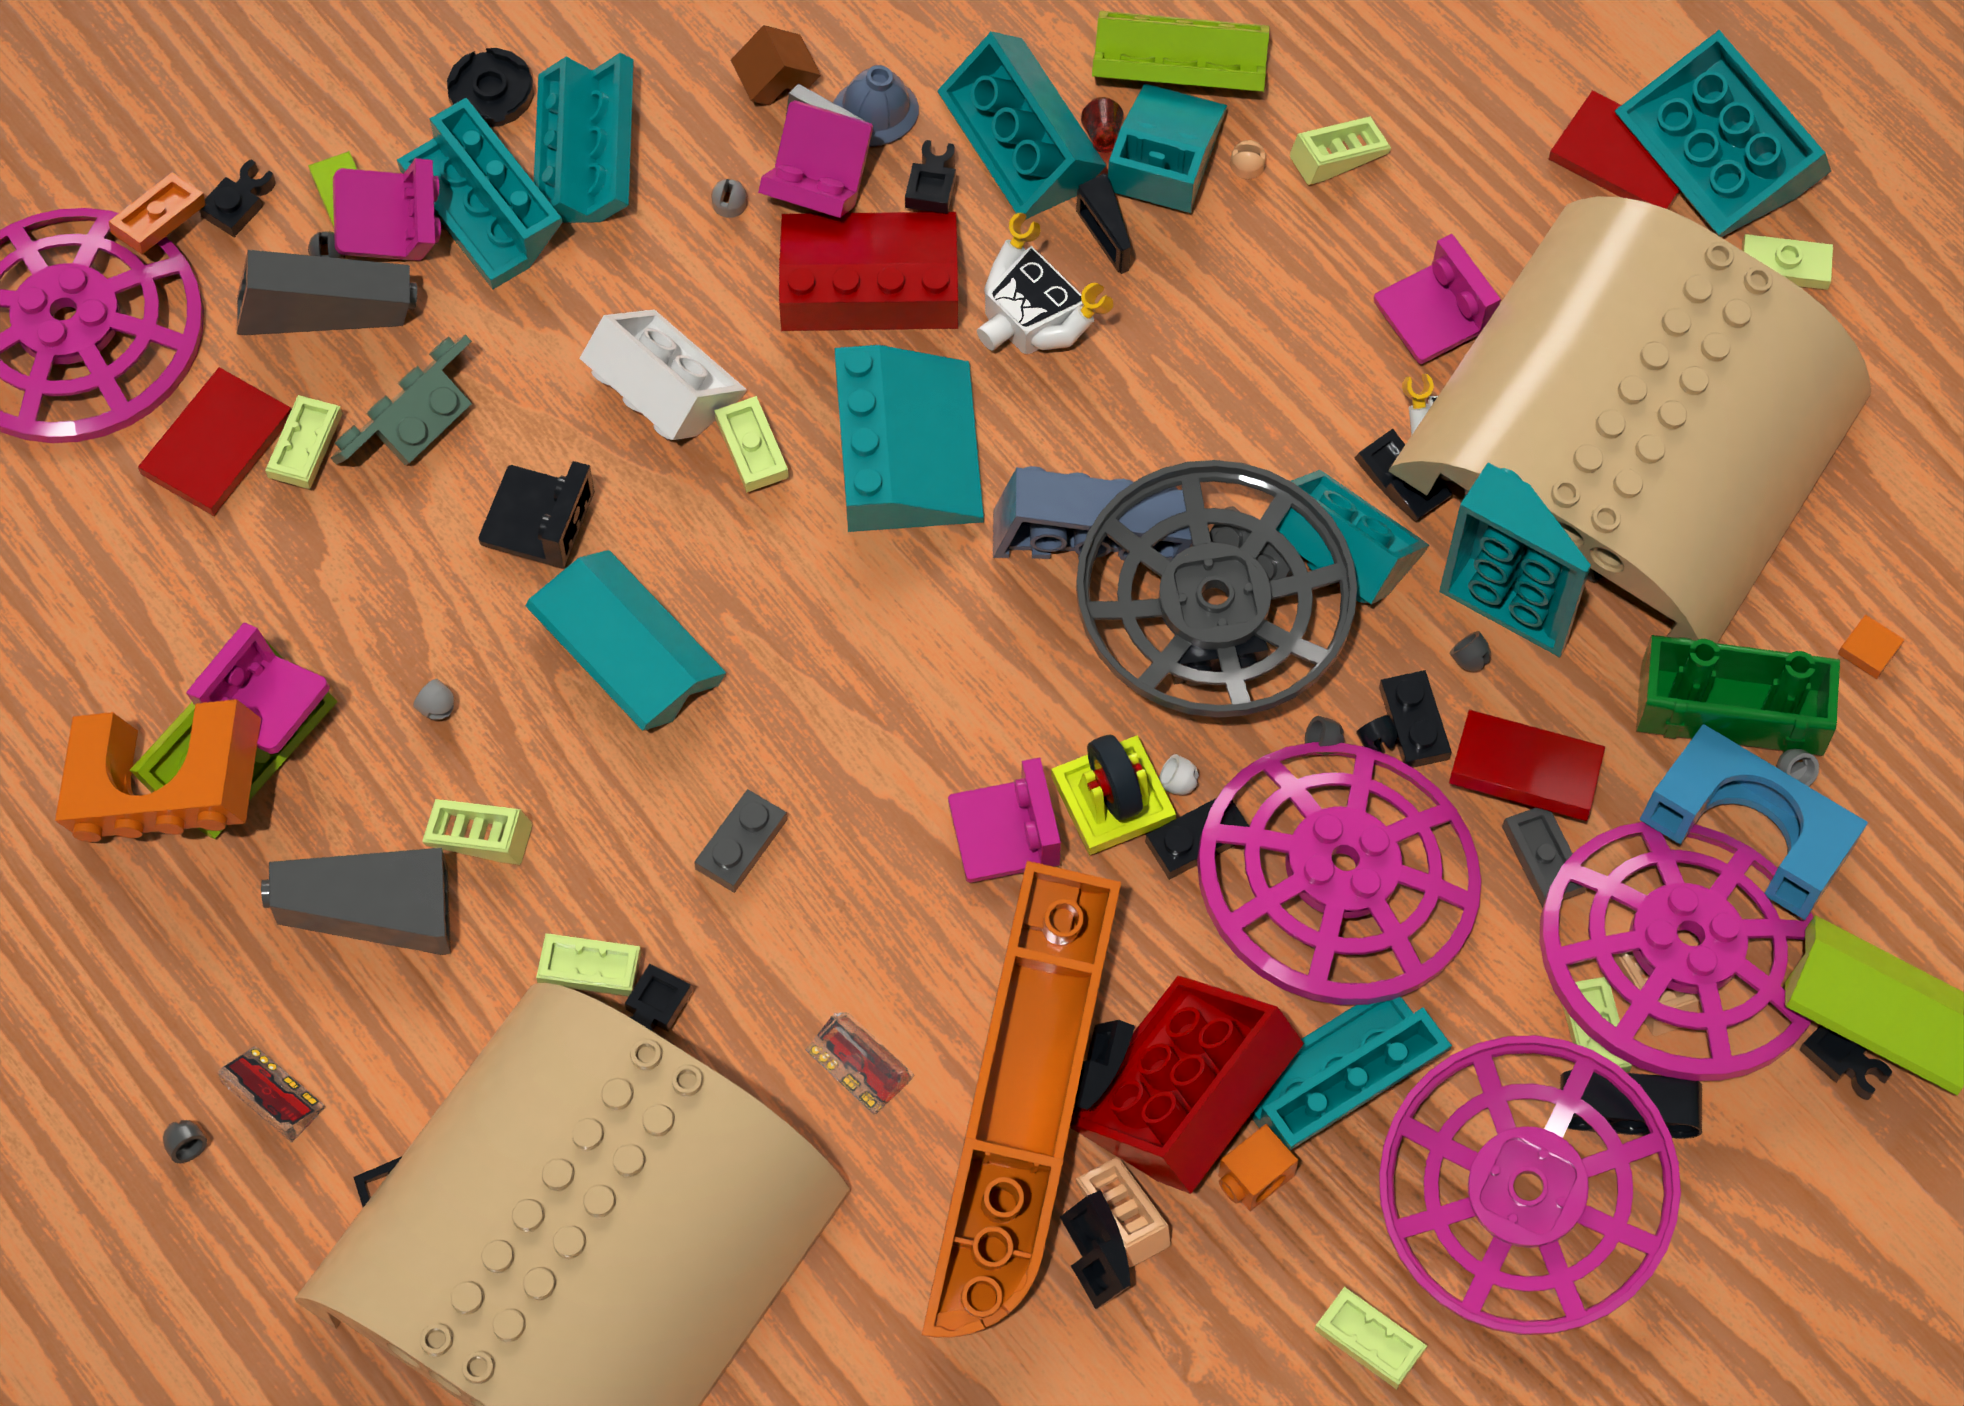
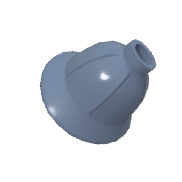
M882 65L872 66L858 74L847 87L839 92L833 101L834 104L873 125L869 147L888 144L903 137L915 125L919 116V105L914 93L905 86L898 75Z

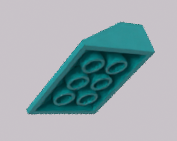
M1720 30L1615 110L1617 116L1720 237L1798 198L1831 172L1825 151Z
M883 345L834 348L848 532L983 523L984 514L969 361Z
M1488 462L1460 504L1439 592L1552 654L1561 657L1566 647L1591 564L1530 484L1524 482L1514 471L1498 468Z

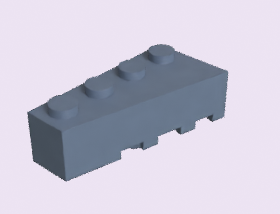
M1035 466L1016 467L993 510V558H1009V550H1032V559H1050L1051 552L1075 551L1079 559L1087 533L1099 513L1119 492L1134 482L1128 479L1105 480L1090 478V476L1084 473L1061 474L1047 472L1043 468ZM1176 487L1158 492L1132 507L1118 521L1140 538L1160 521L1178 513L1186 512L1183 492ZM1189 527L1166 536L1152 548L1171 561L1176 555L1189 548L1192 544ZM1106 536L1099 547L1096 557L1105 556L1110 552H1118L1120 559L1125 560L1128 552Z

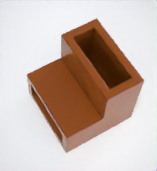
M763 25L730 60L750 100L770 105L786 88L793 89L799 83L808 89L821 76L800 34Z

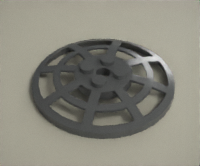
M1208 460L1185 462L1157 470L1136 480L1119 492L1099 513L1084 541L1079 556L1076 593L1078 612L1086 636L1098 657L1119 680L1139 695L1166 708L1190 715L1232 717L1245 716L1279 706L1296 698L1323 676L1335 662L1346 643L1355 614L1357 582L1354 562L1344 536L1333 518L1312 496L1293 482L1271 471L1245 463ZM1215 481L1240 484L1263 491L1273 496L1274 499L1260 520L1234 510L1205 509L1200 482ZM1182 486L1186 512L1178 513L1160 521L1140 538L1118 521L1128 510L1145 498L1168 488ZM1290 508L1300 513L1319 533L1331 552L1334 564L1307 572L1305 563L1295 547L1283 534L1276 530ZM1208 524L1232 526L1246 530L1251 534L1241 548L1225 543L1211 542ZM1189 527L1192 547L1183 550L1171 561L1152 548L1166 536ZM1108 536L1128 552L1119 575L1118 601H1091L1090 582L1092 567L1100 545L1105 537ZM1267 543L1284 559L1293 576L1269 581L1262 565L1256 560ZM1140 563L1162 577L1158 599L1132 601V582ZM1339 582L1341 591L1339 620L1333 639L1327 649L1302 639L1311 617L1312 590ZM1210 588H1218L1225 592L1228 599L1222 604L1213 605L1204 600L1202 593ZM1297 594V615L1290 632L1266 620L1271 600ZM1162 617L1175 636L1165 649L1160 652L1145 637L1136 619ZM1095 620H1122L1124 628L1133 644L1152 662L1138 679L1124 669L1110 653L1098 632ZM1255 635L1277 647L1272 654L1262 661L1241 669L1235 646L1246 643ZM1194 645L1201 649L1216 650L1222 672L1201 671L1183 666L1178 662L1189 648ZM1291 654L1315 664L1306 676L1288 689L1271 697L1251 702L1245 681L1253 680L1272 671ZM1170 673L1177 678L1194 683L1226 685L1231 704L1213 705L1189 702L1166 695L1155 688Z

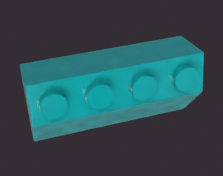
M990 31L937 90L1016 214L1024 213L1026 214V219L1076 197L1078 185L1095 178L1107 166L1023 38Z

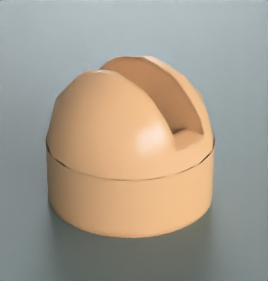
M1252 140L1242 141L1237 144L1231 155L1230 165L1232 171L1243 179H1253L1263 173L1266 163L1264 148L1258 142Z

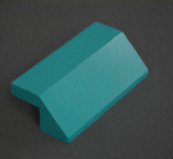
M621 52L594 70L568 57H564L538 74L534 183L562 217V223L602 222L629 205L634 59Z
M464 98L429 118L433 139L397 159L399 170L404 174L415 158L433 160V176H438L439 196L437 201L434 202V215L440 219L441 224L493 290L532 266L562 224V217L470 101Z
M610 550L577 558L529 598L525 605L642 731L673 722L689 695L719 686L726 675L722 667Z
M1401 996L1393 1000L1368 1005H1355L1301 1039L1304 1043L1250 1116L1259 1128L1267 1124L1285 1146L1292 1150L1451 1049L1452 1045L1424 1007L1413 1013Z

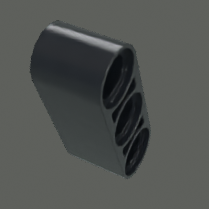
M1572 1070L1561 1074V1090H1563ZM1593 1072L1581 1099L1596 1109L1617 1134L1638 1136L1650 1134L1644 1119L1629 1099L1607 1079ZM1627 1073L1640 1084L1659 1109L1672 1138L1688 1139L1702 1134V1083L1659 1075ZM1573 1114L1567 1127L1572 1130L1595 1132L1589 1124L1576 1114Z

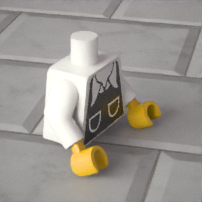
M1024 213L1014 214L1010 219L1009 230L1013 238L1012 240H1006L992 265L984 288L985 314L989 320L977 329V335L984 346L991 351L1008 339L1024 354H1031L1039 349L1050 350L1070 347L1094 322L1093 315L1095 313L1107 314L1113 308V299L1107 295L1103 296L1095 304L1096 297L1104 290V287L1100 284L1090 283L1080 294L1032 246L1025 250L1023 247L1025 242L1036 240L1040 235L1041 229L1039 223L1033 221L1029 230L1022 234L1021 225L1026 219V214Z

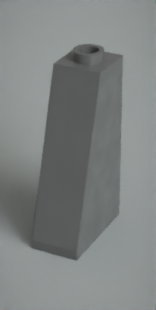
M248 250L237 295V335L403 326L408 309L414 310L416 307L417 283H410V265Z
M442 848L269 862V879L262 880L261 896L263 907L271 909L277 925L433 954H451L448 866Z

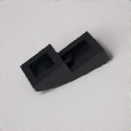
M1391 429L1361 450L1354 459L1386 496L1408 516L1417 521L1451 497L1452 493L1440 477L1428 495H1425L1389 472L1390 467L1405 446V443L1395 430Z
M1121 1020L1095 1025L1087 1060L1083 1061L1073 1112L1088 1110L1109 1087L1125 1058L1135 1028L1134 1025Z
M1101 1190L1087 1195L1060 1216L1082 1256L1071 1267L1095 1309L1102 1307L1131 1286L1124 1243L1115 1218Z

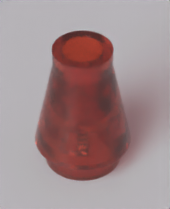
M1106 97L1095 98L1083 109L1081 123L1092 140L1093 147L1098 152H1112L1124 121V113L1121 106L1112 99Z

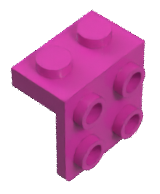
M415 158L404 174L345 168L338 169L333 175L334 243L336 251L341 255L421 261L431 248L439 242L441 234L440 219L434 216V202L437 201L439 196L438 176H433V160Z
M244 622L201 675L197 677L186 694L194 705L196 703L239 700L261 718L257 748L270 754H275L285 746L328 693L330 685L324 677L277 657L258 628Z

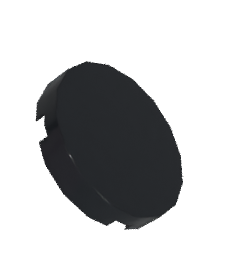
M486 48V52L475 54L474 51L464 55L453 65L447 78L448 98L451 106L467 98L489 127H499L517 120L528 109L534 96L533 79L526 62L515 53L500 48Z

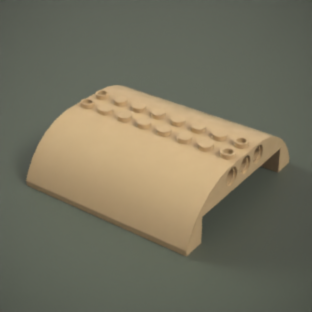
M1598 196L1580 199L1565 206L1390 467L1389 472L1425 495H1428L1441 474L1469 491L1488 462L1498 468L1514 471L1524 482L1531 485L1591 564V569L1675 621L1666 637H1682L1692 640L1709 639L1714 643H1718L1870 396V378L1866 363L1857 345L1840 322L1822 304L1801 287L1725 239L1684 216L1643 201L1622 197Z
M536 983L530 986L403 1154L400 1161L391 1170L295 1297V1301L335 1329L341 1322L345 1323L468 1406H701L850 1194V1188L833 1166L793 1127L763 1103L721 1074L645 1026L597 999L561 985Z

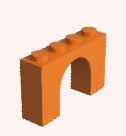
M237 699L196 703L188 753L178 773L165 786L152 793L133 795L131 788L132 772L130 769L133 767L138 730L114 712L73 716L55 821L71 831L74 838L85 842H97L103 836L114 835L125 838H139L143 833L158 831L176 835L183 833L184 829L191 828L220 831L225 829L226 825L245 824L261 718Z

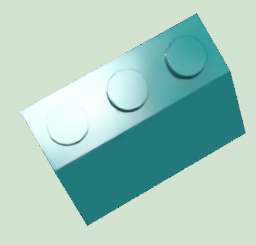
M1321 470L1291 480V482L1312 496L1326 510L1344 536L1354 562L1357 582L1356 601L1373 604L1386 598L1429 547V544ZM1290 508L1276 530L1285 536L1295 547L1299 555L1308 560L1307 565L1311 570L1334 564L1331 552L1319 533L1300 513Z

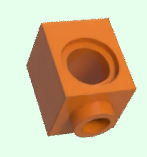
M1265 1124L1221 1159L1218 1173L1221 1179L1218 1182L1223 1192L1231 1201L1236 1204L1241 1201L1251 1212L1295 1176L1298 1159Z

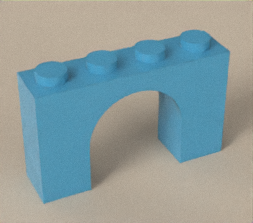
M1704 724L1655 788L1639 819L1681 845L1703 813L1714 806L1739 804L1763 813L1781 830L1788 848L1787 856L1778 867L1764 894L1806 920L1834 879L1868 824L1864 819Z

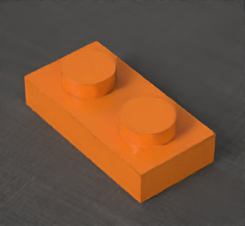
M172 172L108 221L111 234L143 255L206 205L204 193Z

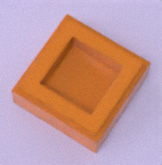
M1865 614L1841 646L1838 655L1878 679L1901 648L1905 639Z

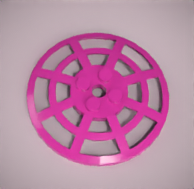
M92 208L58 209L35 214L0 230V245L10 240L16 249L0 261V279L22 260L32 274L16 291L0 289V307L10 308L9 317L11 327L0 333V354L19 343L27 353L35 358L29 376L10 368L0 359V379L19 390L25 391L19 416H14L0 410V432L24 440L45 443L81 442L103 437L131 426L152 413L173 394L187 376L197 356L203 334L204 316L197 280L188 261L174 243L164 237L157 244L166 252L169 258L144 265L127 248L106 239L110 232L108 221L119 213ZM95 221L87 235L59 234L32 242L26 233L41 226L60 222ZM59 246H80L73 263L56 264L48 267L39 253L45 249ZM99 250H102L119 258L131 270L107 279L100 272L91 268ZM180 274L187 299V317L183 334L157 325L159 320V298L153 280ZM141 285L145 300L143 320L121 314L116 294ZM73 307L76 309V313L67 320H57L54 318L55 313L61 308ZM116 331L136 336L127 350L107 366L100 351L109 344ZM151 342L176 350L172 361L159 378L140 395L127 402L115 379L122 376L137 363ZM83 361L90 372L87 376L71 380H48L53 364H72ZM99 388L111 409L98 416L76 421H37L43 395L70 396Z
M1319 742L1285 747L1262 756L1242 769L1222 789L1210 808L1200 836L1197 858L1199 888L1207 913L1221 938L1235 955L1259 976L1285 991L1310 1000L1337 1005H1368L1393 1000L1418 990L1437 977L1457 956L1472 930L1479 908L1481 875L1478 855L1471 834L1457 809L1437 786L1416 769L1390 755L1368 747L1346 743L1320 747ZM1315 752L1333 753L1329 755L1355 758L1353 774L1319 773L1296 779L1281 762L1303 756L1322 755ZM1374 764L1387 768L1410 781L1430 797L1437 806L1419 812L1398 792L1380 782L1372 780ZM1262 770L1280 788L1260 806L1251 821L1250 827L1220 824L1224 812L1235 794L1254 775ZM1322 786L1350 787L1346 807L1339 806L1324 809L1318 805L1307 790ZM1369 792L1391 803L1406 818L1385 826L1376 817L1365 812ZM1288 799L1291 800L1305 818L1297 826L1293 835L1264 829L1272 814ZM1450 822L1455 830L1466 856L1469 876L1468 891L1442 880L1441 853L1431 828ZM1416 834L1420 836L1427 855L1428 873L1402 865L1399 842ZM1216 843L1245 846V871L1255 898L1232 913L1224 901L1217 879L1215 863ZM1260 848L1286 853L1285 865L1288 878L1270 889L1261 868ZM1338 853L1346 854L1354 860L1356 868L1350 871L1341 870L1334 865L1332 856ZM1398 883L1424 892V896L1416 910L1401 924L1387 903ZM1299 895L1309 906L1323 913L1319 931L1311 929L1296 920L1281 905ZM1439 898L1463 909L1460 922L1450 939L1432 958L1421 964L1408 938L1426 922L1437 903V899ZM1370 913L1382 931L1379 935L1364 938L1338 937L1342 918H1356ZM1267 914L1288 935L1306 945L1314 947L1308 975L1293 970L1272 958L1255 944L1243 929ZM1390 947L1404 973L1391 979L1371 983H1339L1327 980L1334 953L1364 955L1383 951Z
M1644 822L1619 826L1597 835L1578 848L1561 866L1546 894L1540 916L1539 942L1544 968L1555 994L1573 1020L1588 1036L1615 1056L1638 1068L1665 1077L1683 1080L1721 1081L1748 1075L1772 1064L1788 1052L1805 1033L1812 1020L1785 1007V990L1781 987V984L1784 980L1788 963V944L1786 938L1805 940V929L1813 919V915L1810 913L1806 920L1799 917L1800 921L1780 919L1776 909L1764 892L1744 875L1750 865H1752L1771 881L1778 868L1750 846L1727 834L1700 825H1694L1686 837L1719 846L1733 853L1734 855L1728 864L1697 852L1670 850L1662 833ZM1642 835L1650 851L1625 861L1608 876L1581 866L1595 851L1604 845L1623 838ZM1677 863L1698 865L1713 870L1720 875L1710 889L1696 884L1684 883ZM1656 865L1664 886L1653 890L1646 896L1623 884L1622 881L1636 871ZM1571 881L1597 891L1589 913L1588 933L1590 940L1561 947L1559 910L1565 889ZM1736 885L1741 887L1755 901L1765 919L1741 918L1737 910L1727 901ZM1610 898L1636 911L1632 918L1629 932L1606 936L1605 913ZM1687 930L1694 933L1698 937L1700 945L1689 946L1679 939L1677 931ZM1748 938H1772L1773 963L1769 976L1745 958L1748 949ZM1633 952L1641 968L1650 976L1641 990L1623 974L1612 955ZM1596 959L1600 970L1609 984L1622 998L1631 1004L1616 1027L1603 1018L1586 1000L1573 980L1567 965ZM1735 975L1758 991L1756 995L1745 1003L1723 1011L1718 989L1729 983ZM1666 988L1682 993L1698 994L1703 1013L1679 1010L1658 1002ZM1769 1002L1792 1022L1784 1032L1769 1043L1747 1053L1731 1055L1727 1027L1735 1026L1751 1019L1763 1010ZM1648 1015L1658 1021L1676 1027L1707 1030L1711 1058H1692L1670 1054L1649 1047L1633 1037Z
M1536 1035L1506 1036L1480 1042L1451 1055L1431 1069L1408 1093L1393 1117L1383 1145L1379 1171L1380 1205L1387 1233L1399 1259L1417 1284L1440 1305L1461 1318L1494 1331L1518 1335H1547L1581 1328L1608 1316L1630 1300L1653 1275L1669 1247L1677 1223L1681 1196L1679 1162L1672 1136L1659 1109L1640 1084L1617 1064L1591 1049L1566 1040ZM1535 1053L1560 1057L1574 1062L1575 1065L1563 1090L1533 1083L1502 1086L1493 1058L1507 1054ZM1474 1065L1483 1093L1473 1097L1459 1107L1443 1124L1439 1132L1412 1118L1421 1103L1437 1086L1458 1071ZM1593 1072L1607 1079L1629 1099L1644 1119L1650 1134L1622 1144L1618 1134L1608 1121L1590 1104L1581 1099ZM1532 1099L1555 1104V1108L1545 1129L1538 1127H1516L1507 1101ZM1487 1108L1489 1109L1497 1135L1491 1138L1478 1153L1452 1140L1468 1120ZM1573 1114L1581 1117L1595 1130L1604 1142L1607 1150L1582 1159L1580 1158L1573 1146L1563 1139ZM1405 1137L1430 1151L1426 1160L1423 1180L1424 1201L1427 1211L1399 1219L1395 1205L1394 1173L1398 1149L1402 1138ZM1658 1153L1662 1166L1664 1198L1661 1220L1656 1235H1653L1627 1224L1631 1214L1633 1199L1632 1171L1629 1163ZM1443 1158L1470 1171L1468 1179L1469 1197L1441 1206L1438 1180ZM1615 1169L1618 1195L1615 1213L1612 1217L1587 1206L1586 1203L1589 1190L1588 1178ZM1522 1174L1535 1175L1542 1184L1541 1195L1531 1201L1518 1197L1513 1187L1514 1181L1518 1176ZM1476 1216L1483 1228L1493 1236L1482 1262L1474 1258L1461 1246L1448 1225ZM1576 1223L1604 1235L1602 1241L1588 1256L1568 1268L1558 1240L1569 1233ZM1434 1230L1438 1240L1449 1255L1465 1270L1475 1275L1463 1301L1448 1293L1426 1272L1413 1254L1406 1238ZM1618 1242L1646 1254L1639 1268L1621 1288L1600 1303L1584 1309L1574 1282L1585 1277L1600 1266L1612 1253ZM1512 1245L1524 1248L1539 1247L1549 1274L1544 1276H1519L1501 1272L1500 1269ZM1493 1285L1523 1292L1555 1289L1565 1316L1551 1320L1521 1321L1494 1316L1481 1311Z

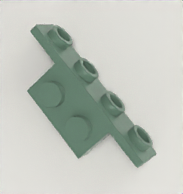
M464 335L455 341L448 336L429 353L434 359L432 363L423 371L419 366L412 369L398 382V385L403 389L392 400L385 395L366 413L371 420L359 430L353 425L335 442L339 450L331 457L332 461L336 465L345 461L374 433L404 465L409 464L472 404L442 371L448 363L472 342L468 336Z

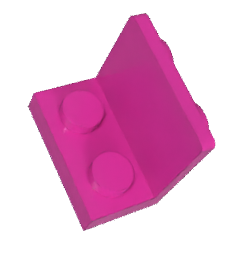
M794 100L790 102L775 168L761 177L758 193L841 218L855 207L873 132V125L869 122Z
M1453 234L1437 241L1431 266L1374 295V303L1419 364H1423L1479 336L1501 302L1500 297Z
M1040 757L1022 761L1021 779H1016L1014 782L949 795V808L967 882L972 883L1024 873L1027 861L1053 867L1060 866L1061 841Z

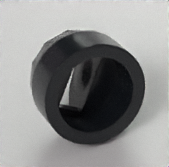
M1389 715L1381 716L1356 731L1364 747L1381 753H1385L1383 742L1388 748L1392 749L1398 737L1396 727Z

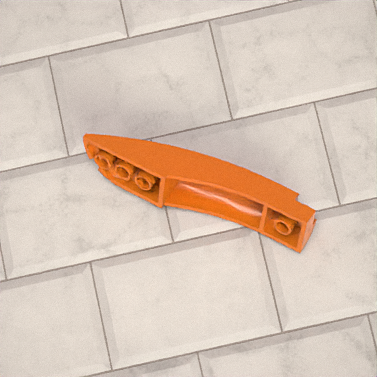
M1026 862L921 1336L933 1338L961 1337L974 1334L994 1325L1007 1316L1022 1301L1036 1278L1043 1257L1064 1160L1082 1064L1120 892V881L1036 862Z

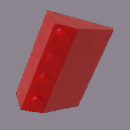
M937 212L846 213L841 218L826 213L782 214L779 258L781 331L958 329L956 212H948V214Z
M1178 975L1133 1032L1125 1058L1109 1087L1088 1110L1072 1113L1070 1128L1157 1182L1191 1194L1304 1043L1277 1006Z

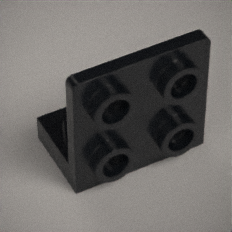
M572 461L567 476L561 475L559 478L509 465L479 534L480 545L564 569L595 493L590 465Z

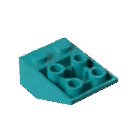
M1144 83L1121 126L1109 159L1108 178L1114 193L1191 213L1225 116L1227 105Z

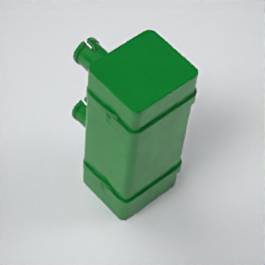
M1651 635L1641 664L1636 732L1664 735V738L1676 739V737L1692 739L1704 724L1738 745L1781 750L1783 753L1795 748L1805 750L1812 755L1824 756L1837 726L1840 659L1812 656L1803 651L1789 653L1719 644L1709 639L1692 640L1682 637L1673 638Z

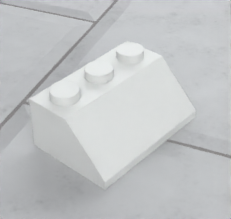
M655 309L603 315L579 358L592 369L591 373L598 381L615 389L623 396L622 400L625 405L634 411L642 413L654 424L653 427L658 434L670 440L700 435L716 421L714 410L738 402L747 391L744 386Z

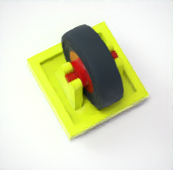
M1111 734L1099 737L1089 742L1087 746L1088 755L1051 769L1053 782L1089 856L1153 831L1176 819V812L1138 735L1121 742Z

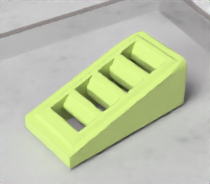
M1371 116L1299 133L1291 149L1290 158L1308 185H1312L1389 154L1391 147ZM1357 135H1361L1367 145L1362 146ZM1343 141H1345L1349 150L1346 149L1345 145L1343 144ZM1326 148H1329L1332 154H1329Z
M435 799L422 842L426 846L442 848L443 850L501 863L520 865L531 833L532 822L521 809ZM450 816H457L451 836L445 835ZM469 820H474L469 838L464 837ZM488 824H493L489 839L484 840Z

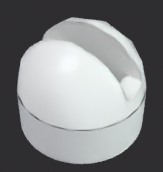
M1174 754L1164 764L1159 780L1165 791L1182 796L1191 793L1196 788L1199 773L1197 767L1191 761Z

